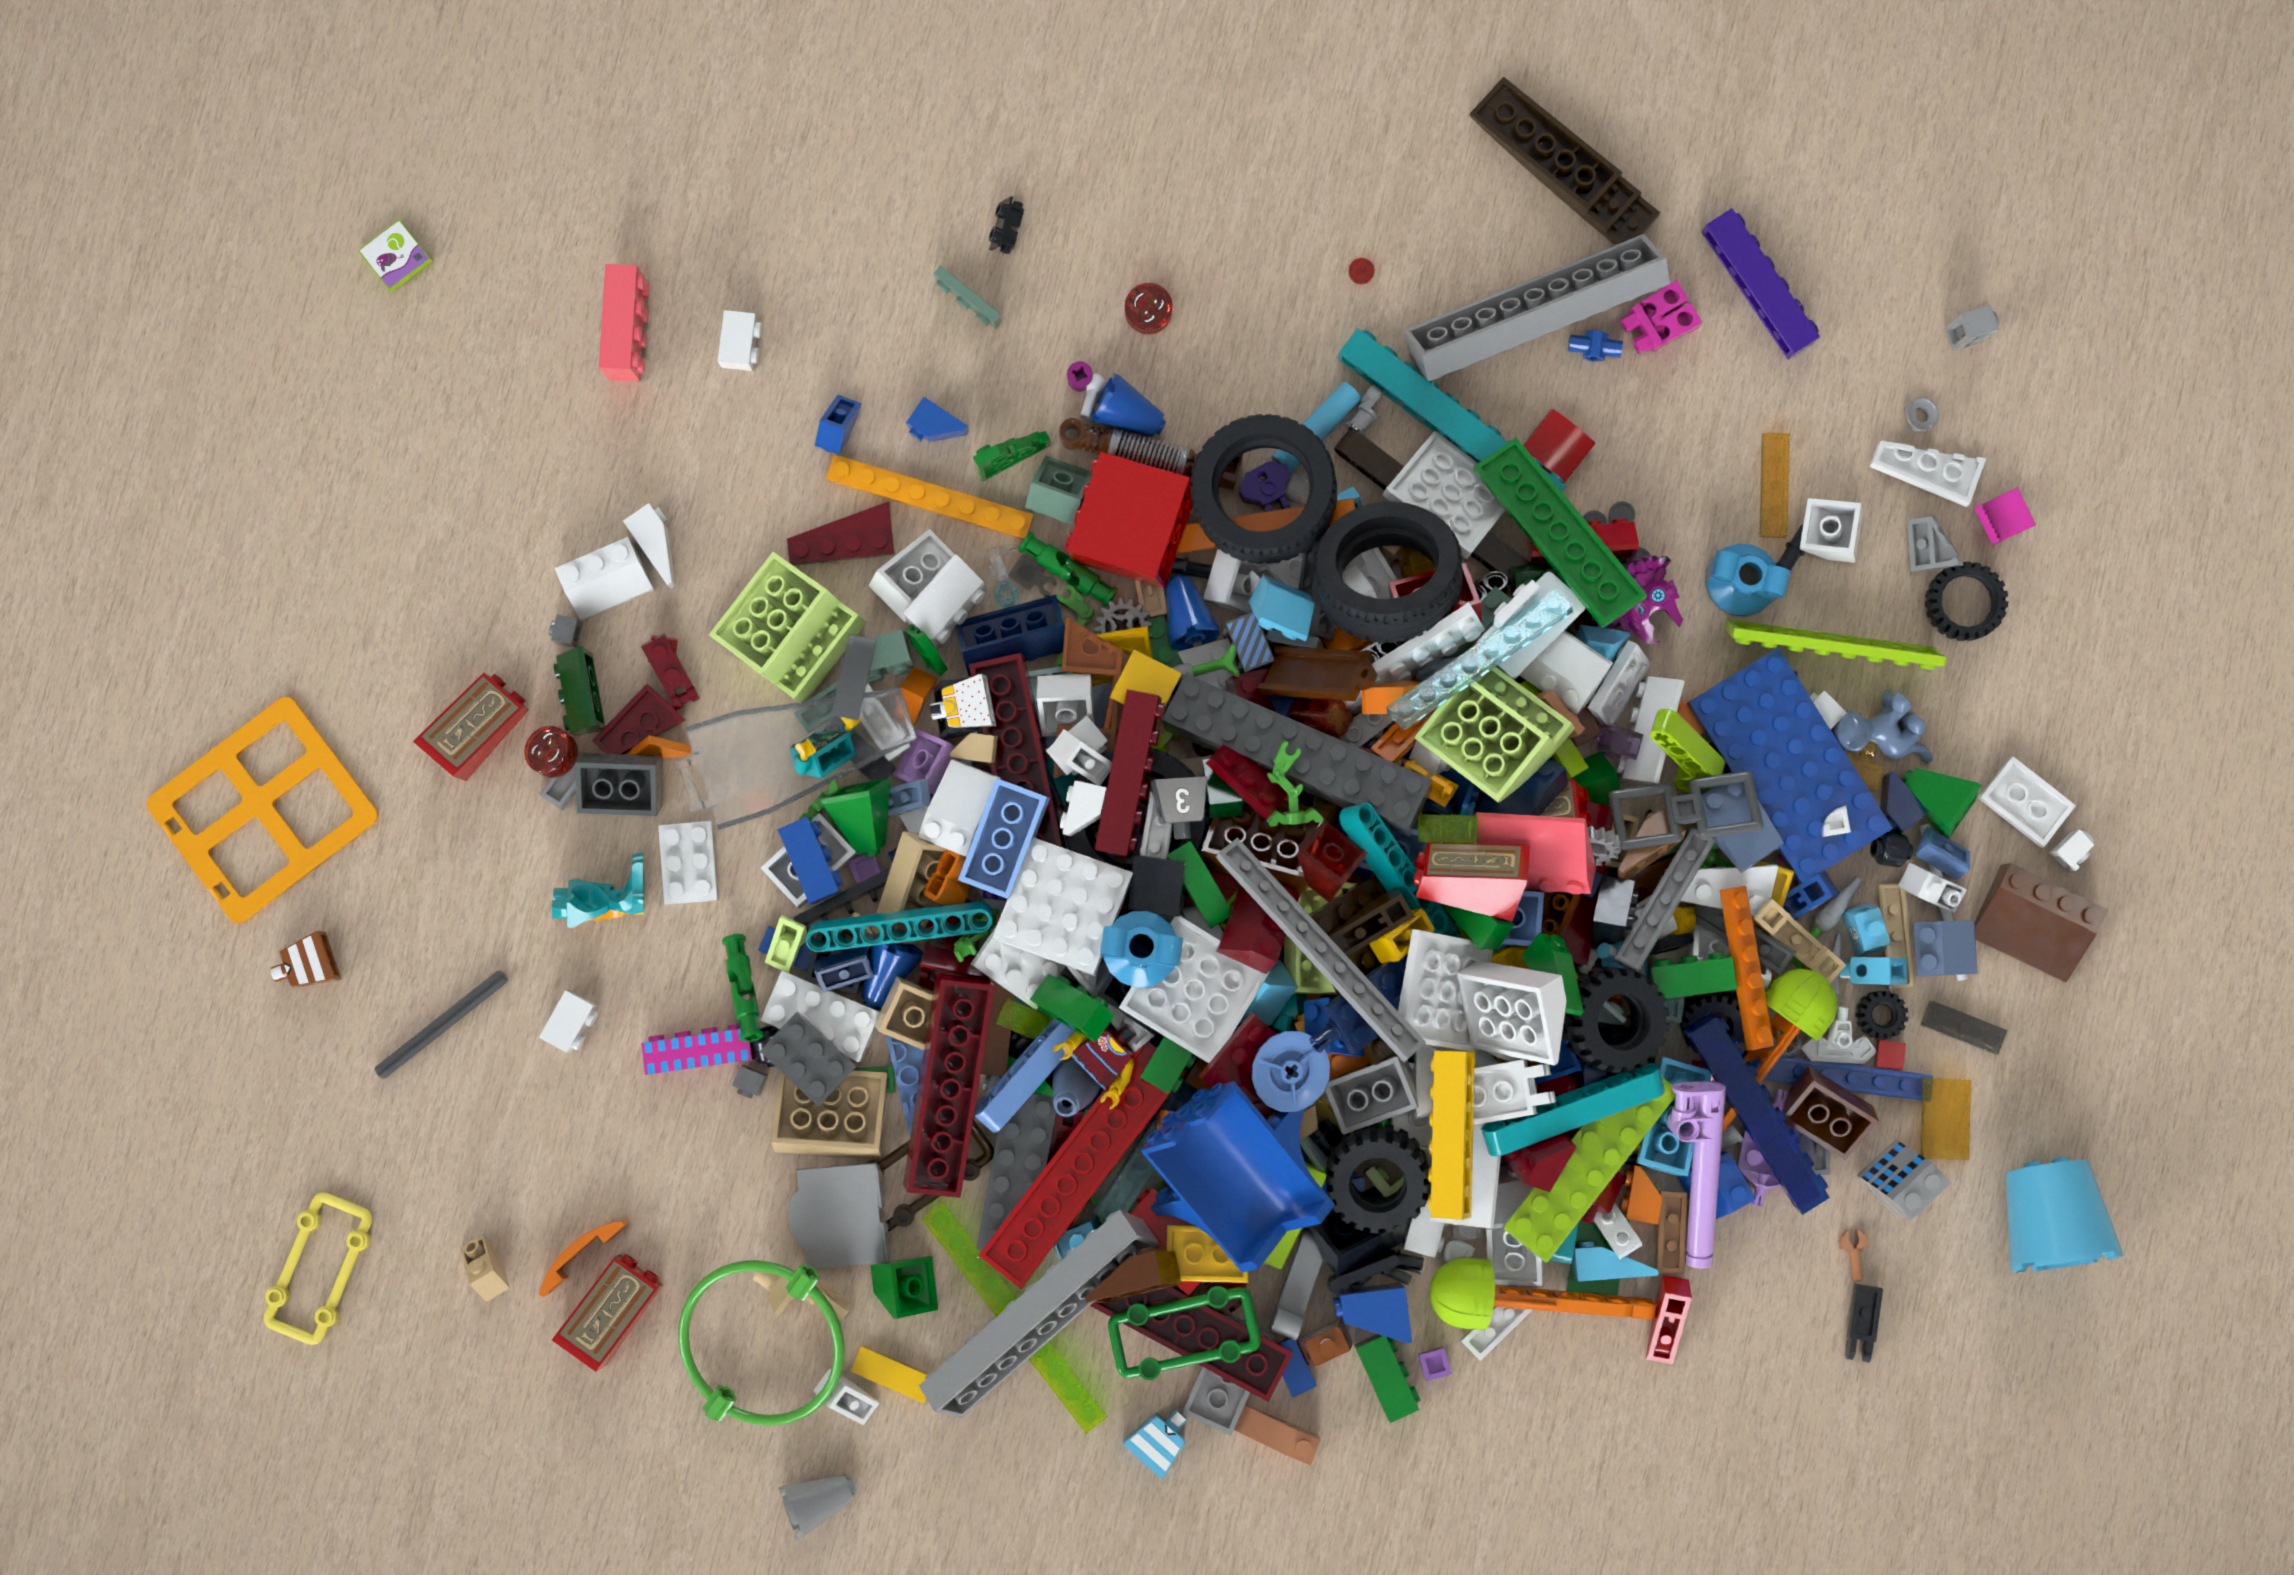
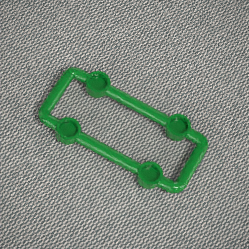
M1214 1286L1207 1294L1148 1307L1142 1303H1135L1129 1307L1128 1311L1116 1313L1108 1321V1331L1116 1369L1124 1378L1141 1376L1146 1380H1154L1159 1376L1160 1372L1222 1359L1227 1363H1233L1239 1359L1241 1354L1257 1350L1261 1343L1252 1296L1243 1287L1226 1289L1223 1286ZM1241 1298L1250 1338L1249 1342L1238 1344L1234 1340H1226L1221 1344L1220 1348L1161 1361L1153 1357H1147L1141 1361L1140 1365L1127 1367L1119 1324L1130 1322L1133 1325L1140 1326L1146 1323L1149 1317L1209 1304L1214 1308H1222L1228 1303V1300Z

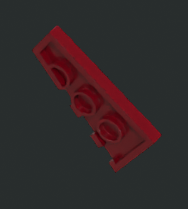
M889 501L787 538L789 563L797 566L895 555Z

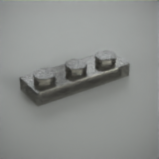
M1929 1001L1921 1023L1923 1027L1994 1055H1999L2007 1033L2006 1029L1935 1001Z

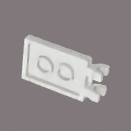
M1527 1059L1475 1068L1473 1125L1537 1114V1105L1555 1103L1554 1091L1537 1094L1534 1079L1551 1075L1549 1064L1528 1067Z

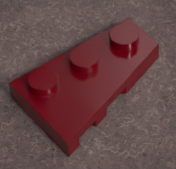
M646 684L592 741L605 754H625L649 735L657 737L687 720L649 684Z
M1224 744L1205 763L1264 819L1270 816L1288 795L1278 783L1271 782L1267 776V773H1270L1269 770Z

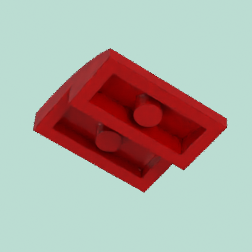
M1551 409L1523 446L1532 457L1542 463L1543 468L1549 474L1553 472L1560 476L1564 484L1596 443L1570 420L1556 410Z

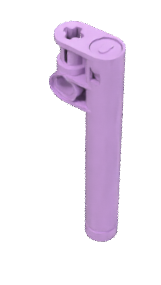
M1712 1081L1681 1082L1672 1085V1091L1676 1094L1675 1106L1672 1107V1112L1667 1118V1126L1682 1142H1694L1685 1263L1693 1268L1704 1269L1711 1267L1713 1263L1712 1253L1714 1250L1726 1087L1721 1083ZM1687 1122L1685 1127L1680 1129V1126Z

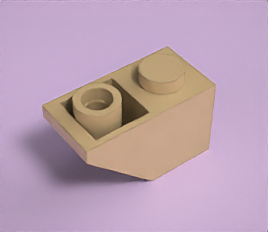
M484 1234L460 1248L469 1284L486 1302L510 1288L505 1269Z

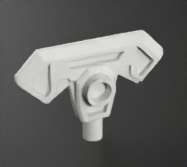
M1838 1006L1837 1019H1834L1830 1025L1827 1040L1821 1037L1817 1042L1809 1037L1801 1045L1802 1051L1810 1061L1865 1064L1876 1054V1049L1865 1035L1860 1036L1854 1041L1852 1040V1023L1847 1020L1849 1008L1844 1006Z

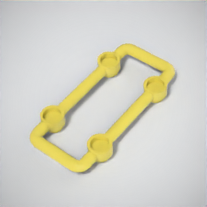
M321 1192L314 1196L308 1210L301 1212L297 1218V1225L300 1230L276 1286L269 1288L266 1292L265 1300L268 1306L263 1319L268 1328L310 1345H315L322 1341L328 1327L336 1324L339 1319V1311L336 1307L359 1252L367 1249L370 1245L371 1238L368 1231L372 1223V1214L368 1209L326 1192ZM322 1203L360 1217L361 1222L358 1229L352 1231L347 1236L348 1253L326 1305L320 1307L315 1313V1321L318 1325L314 1334H311L275 1319L278 1308L289 1301L290 1292L287 1286L310 1231L316 1230L321 1224L319 1210Z

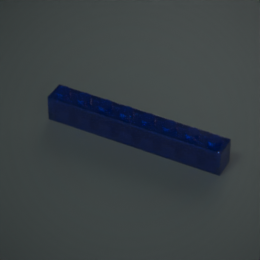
M1709 1013L1683 1031L1715 1082L1725 1085L1727 1101L1795 1209L1803 1215L1830 1198L1825 1190L1829 1187L1820 1174L1816 1175L1811 1167L1815 1164L1806 1151L1802 1153L1797 1146L1801 1142L1792 1129L1787 1130L1783 1123L1786 1121V1118L1778 1106L1775 1108L1769 1101L1772 1095L1764 1084L1760 1086L1755 1077L1758 1076V1073L1750 1062L1745 1063L1741 1056L1744 1053L1741 1045L1736 1039H1730L1727 1034L1730 1028L1721 1016L1717 1018L1712 1013Z

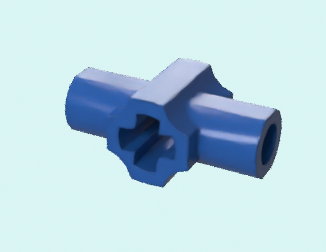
M1586 331L1585 336L1570 334L1568 351L1583 353L1582 358L1587 361H1604L1606 356L1621 357L1623 341L1608 339V333L1603 331Z

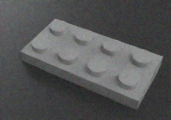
M1225 1313V1314H1227L1228 1316H1230V1317H1232V1318H1234V1319H1236V1320L1242 1322L1243 1324L1247 1325V1324H1246V1321H1244V1320H1242V1319H1240V1318H1237V1317H1235V1316H1233V1315H1231V1314H1229V1313ZM1259 1328L1260 1333L1274 1340L1275 1334ZM1201 1367L1182 1413L1226 1434L1232 1435L1250 1392Z

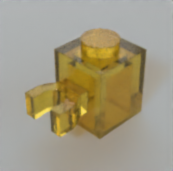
M1868 742L1859 751V758L1852 757L1849 760L1868 790L1874 792L1879 790L1884 764L1872 762L1876 744Z

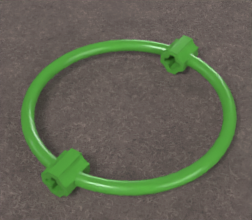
M745 1260L733 1262L709 1273L691 1291L681 1312L678 1343L687 1374L698 1391L707 1399L702 1409L705 1411V1416L709 1419L721 1422L727 1414L735 1419L755 1425L776 1426L789 1424L815 1412L832 1395L841 1377L845 1357V1344L836 1312L825 1295L815 1286L821 1278L815 1268L810 1265L801 1264L794 1271L786 1266L768 1261ZM746 1271L775 1274L789 1280L785 1288L791 1297L804 1301L810 1295L820 1307L831 1330L834 1357L827 1382L818 1395L809 1403L794 1411L782 1414L766 1415L748 1412L733 1405L737 1397L732 1389L727 1386L718 1385L713 1391L703 1379L691 1353L689 1342L690 1320L700 1297L718 1280Z

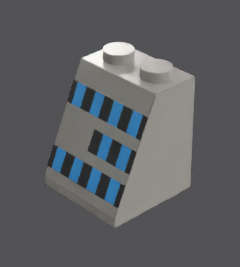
M1894 1140L1857 1175L1893 1216L1909 1220L1916 1217L1951 1184L1932 1162L1898 1140Z

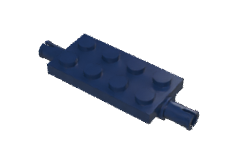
M1408 954L1399 961L1382 963L1366 975L1367 979L1397 1011ZM1340 994L1324 1006L1329 1015V1021L1326 1023V1027L1310 1037L1309 1041L1311 1044L1316 1042L1312 1047L1315 1051L1321 1053L1335 1040H1341L1350 1053L1356 1054L1379 1035Z

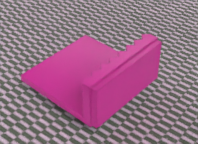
M2018 487L1974 508L1992 544H1997L2036 525Z

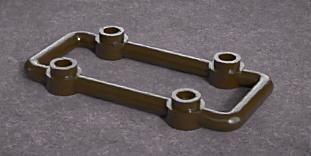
M974 1119L971 1135L984 1153L976 1159L967 1158L964 1180L966 1181L975 1180L979 1176L981 1168L988 1164L994 1155L993 1146ZM910 1140L880 1161L870 1160L867 1163H877L884 1175L885 1169L908 1154ZM924 1194L910 1205H898L894 1210L893 1217L886 1221L888 1232L897 1226L906 1227L910 1225L917 1212L940 1196Z

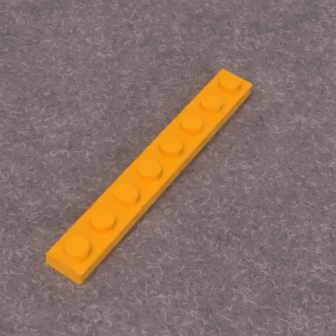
M833 454L826 476L827 481L1022 540L1029 533L1034 514L836 454Z

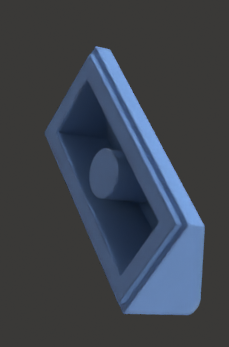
M1929 827L1924 829L1916 850V857L1956 880L1960 879L1970 870V851Z

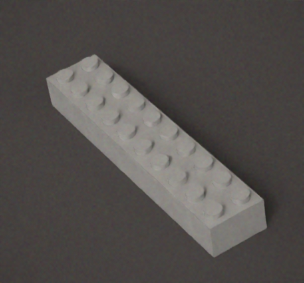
M1645 234L1639 235L1404 330L1410 357L1428 381L1439 379L1443 375L1466 368L1470 364L1488 359L1495 354L1513 349L1517 345L1538 339L1542 335L1560 330L1574 322L1585 320L1589 316L1610 310L1614 306L1632 301L1636 297L1657 291L1661 287L1669 285L1670 280L1666 257Z
M1122 1210L1111 1213L1103 1225L1089 1232L1085 1240L1079 1246L1071 1248L1065 1254V1258L1058 1264L1049 1267L1045 1275L1038 1282L1030 1284L1022 1296L1008 1303L1005 1310L998 1317L990 1319L982 1331L968 1338L965 1346L958 1352L950 1354L941 1367L928 1373L925 1377L926 1380L919 1387L934 1412L962 1418L1088 1308L1092 1303H1086L1085 1297L1131 1256L1139 1255V1249L1158 1247L1160 1243L1145 1221Z

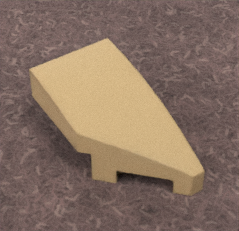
M970 733L950 752V757L995 763L998 736Z

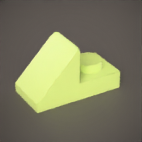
M783 915L780 916L765 963L789 973L793 969L800 947L806 942V926Z
M1370 1165L1363 1171L1384 1197L1395 1193L1404 1181V1174L1402 1173L1388 1185L1387 1181L1390 1178L1380 1166L1375 1169L1374 1166Z

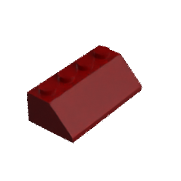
M1626 518L1614 519L1612 524H1601V521L1598 520L1587 522L1617 559L1634 558L1639 550V541L1635 522H1628ZM1527 537L1529 562L1532 564L1548 563Z

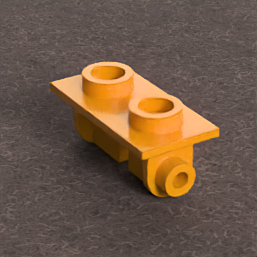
M1413 759L1411 762L1407 761L1404 765V768L1432 779V790L1428 798L1446 807L1459 785L1438 773L1436 776H1432Z

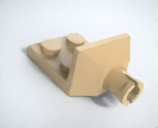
M757 1272L753 1278V1281L758 1282L770 1292L767 1296L774 1314L779 1317L794 1300L785 1288L789 1280L766 1272ZM819 1281L815 1285L828 1299L837 1317L843 1320L854 1306ZM808 1295L805 1301L814 1305L815 1301Z

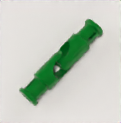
M1031 531L1018 549L1019 552H1025L1036 559L1037 564L1057 575L1086 596L1091 595L1102 602L1105 608L1108 607L1109 602L1113 600L1118 591L1117 587L1112 588L1100 580L1099 575L1070 558L1064 552L1050 543L1046 545L1034 537V533ZM1074 571L1076 572L1078 577L1072 575Z
M732 934L724 937L722 944L726 947L728 959L725 962L731 983L735 1018L739 1021L741 1034L739 1035V1040L742 1042H753L763 1038L764 1035L758 1023L760 1013L754 983L751 979L750 958L746 955L744 946L746 936L743 934ZM749 994V1000L742 998L744 995Z

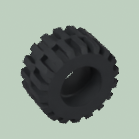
M1731 990L1692 995V997L1686 996L1683 999L1685 1005H1680L1679 1024L1688 1047L1692 1046L1695 1053L1698 1054L1702 1051L1703 1057L1709 1058L1710 1054H1713L1714 1058H1720V1054L1725 1053L1727 1057L1732 1055V1049L1738 1051L1741 1048L1740 1042L1745 1043L1736 992L1731 993ZM1721 1012L1729 1016L1727 1023L1720 1029L1705 1030L1699 1026L1701 1019L1709 1013Z

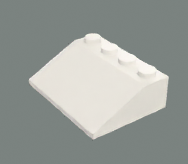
M1477 961L1457 973L1472 1048L1551 1065L1558 1063L1566 1008V995L1562 975L1484 961Z

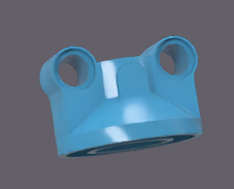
M1738 543L1716 551V555L1712 558L1706 570L1705 586L1709 598L1720 610L1732 616L1747 617L1760 613L1775 599L1784 598L1791 571L1776 566L1768 553L1755 545ZM1742 565H1750L1757 571L1758 583L1756 585H1746L1740 580L1739 570Z
M1148 911L1130 912L1119 917L1110 927H1103L1100 955L1104 956V961L1110 973L1121 983L1134 988L1152 987L1164 981L1174 970L1175 966H1180L1183 938L1178 937L1173 927L1157 914ZM1143 934L1149 936L1154 943V949L1150 956L1137 958L1131 954L1129 949L1130 940L1136 935Z

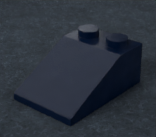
M1549 758L1525 783L1498 803L1485 793L1476 807L1475 813L1540 816L1569 784L1566 768Z

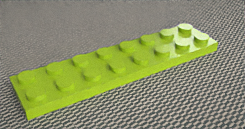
M1732 619L1725 620L1724 630L1731 638L1735 639L1736 643L1750 645L1751 641L1761 642V646L1768 648L1786 645L1788 650L1803 652L1804 648L1814 649V653L1820 655H1830V652L1840 653L1841 657L1856 659V656L1859 655L1866 656L1868 661L1882 663L1883 659L1893 660V664L1900 666H1909V662L1918 663L1920 668L1935 670L1936 666L1945 667L1946 656L1931 646Z
M1661 1076L1665 1088V1093L1662 1096L1581 1126L1571 1138V1141L1577 1147L1551 1191L1547 1192L1533 1187L1502 1228L1547 1263L1675 1098L1676 1094L1672 1091V1084Z

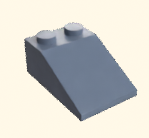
M1743 782L1715 786L1702 795L1708 827L1751 821ZM1760 802L1759 806L1764 824L1762 830L1713 837L1716 839L1715 843L1741 873L1784 844Z

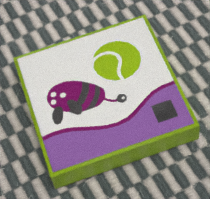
M400 219L358 250L391 293L433 262Z

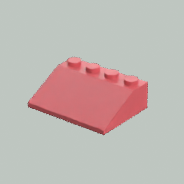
M1477 812L1478 844L1530 846L1528 881L1524 891L1538 890L1548 893L1591 894L1596 865L1586 819Z

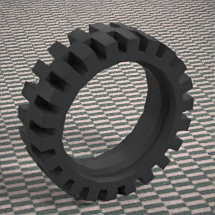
M1963 562L1961 566L1945 568L1930 582L1929 589L1925 594V597H1927L1925 607H1928L1926 614L1928 618L1931 617L1932 622L1930 623L1932 626L1939 628L1937 631L1940 634H1946L1947 638L1957 639V641H1972L1988 635L2002 623L2001 620L2007 613L2005 609L2008 607L2009 602L2006 601L2008 592L2003 589L2005 586L2003 580L1999 581V575L1996 572L1992 573L1990 567H1983L1981 563ZM1963 576L1975 578L1983 583L1989 591L1991 599L1990 612L1980 624L1971 627L1960 626L1951 621L1945 614L1941 602L1942 594L1947 584L1954 578Z

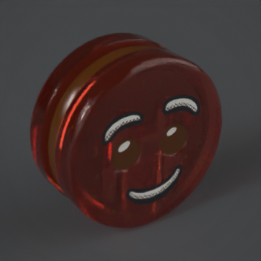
M1143 283L1137 285L1128 293L1125 300V317L1130 327L1136 332L1145 335L1156 334L1164 330L1171 321L1173 313L1172 299L1167 290L1155 283Z
M544 726L537 729L528 738L524 750L525 760L529 767L548 778H558L568 773L575 765L578 757V746L575 739L562 729L555 726Z

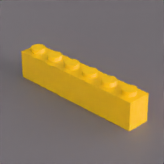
M1437 1050L1434 1051V1056L1431 1059L1434 1083L1430 1088V1096L1433 1100L1430 1126L1433 1127V1134L1429 1143L1432 1166L1428 1172L1429 1182L1431 1183L1428 1209L1431 1211V1218L1464 1220L1472 1218L1475 1051Z

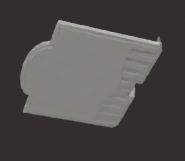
M877 1163L797 1169L799 1190L794 1192L790 1200L788 1216L794 1240L800 1247L805 1248L807 1265L813 1268L888 1262L891 1258L887 1235L888 1224L886 1219L880 1220L879 1207L881 1209L885 1207V1197H883L882 1189L883 1174L880 1166Z

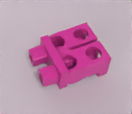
M1677 280L1634 305L1630 312L1621 319L1620 324L1626 333L1638 328L1642 336L1632 342L1638 354L1649 350L1653 353L1675 339L1693 332L1702 324L1691 302L1685 305L1689 299Z

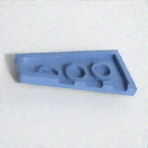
M885 1034L909 1135L911 1136L924 1050Z

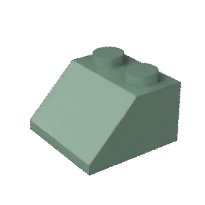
M1045 455L1031 482L1025 508L1074 525L1075 513L1078 508L1082 507L1084 501L1082 497L1084 487L1087 483H1090L1093 474H1091V471Z

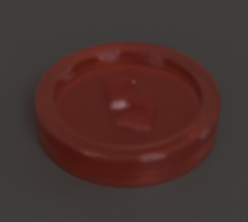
M1366 258L1355 259L1350 264L1348 270L1350 279L1360 285L1370 282L1375 272L1374 265Z

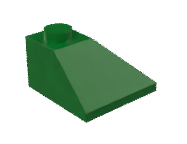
M932 1256L870 1265L873 1292L893 1319L938 1310Z

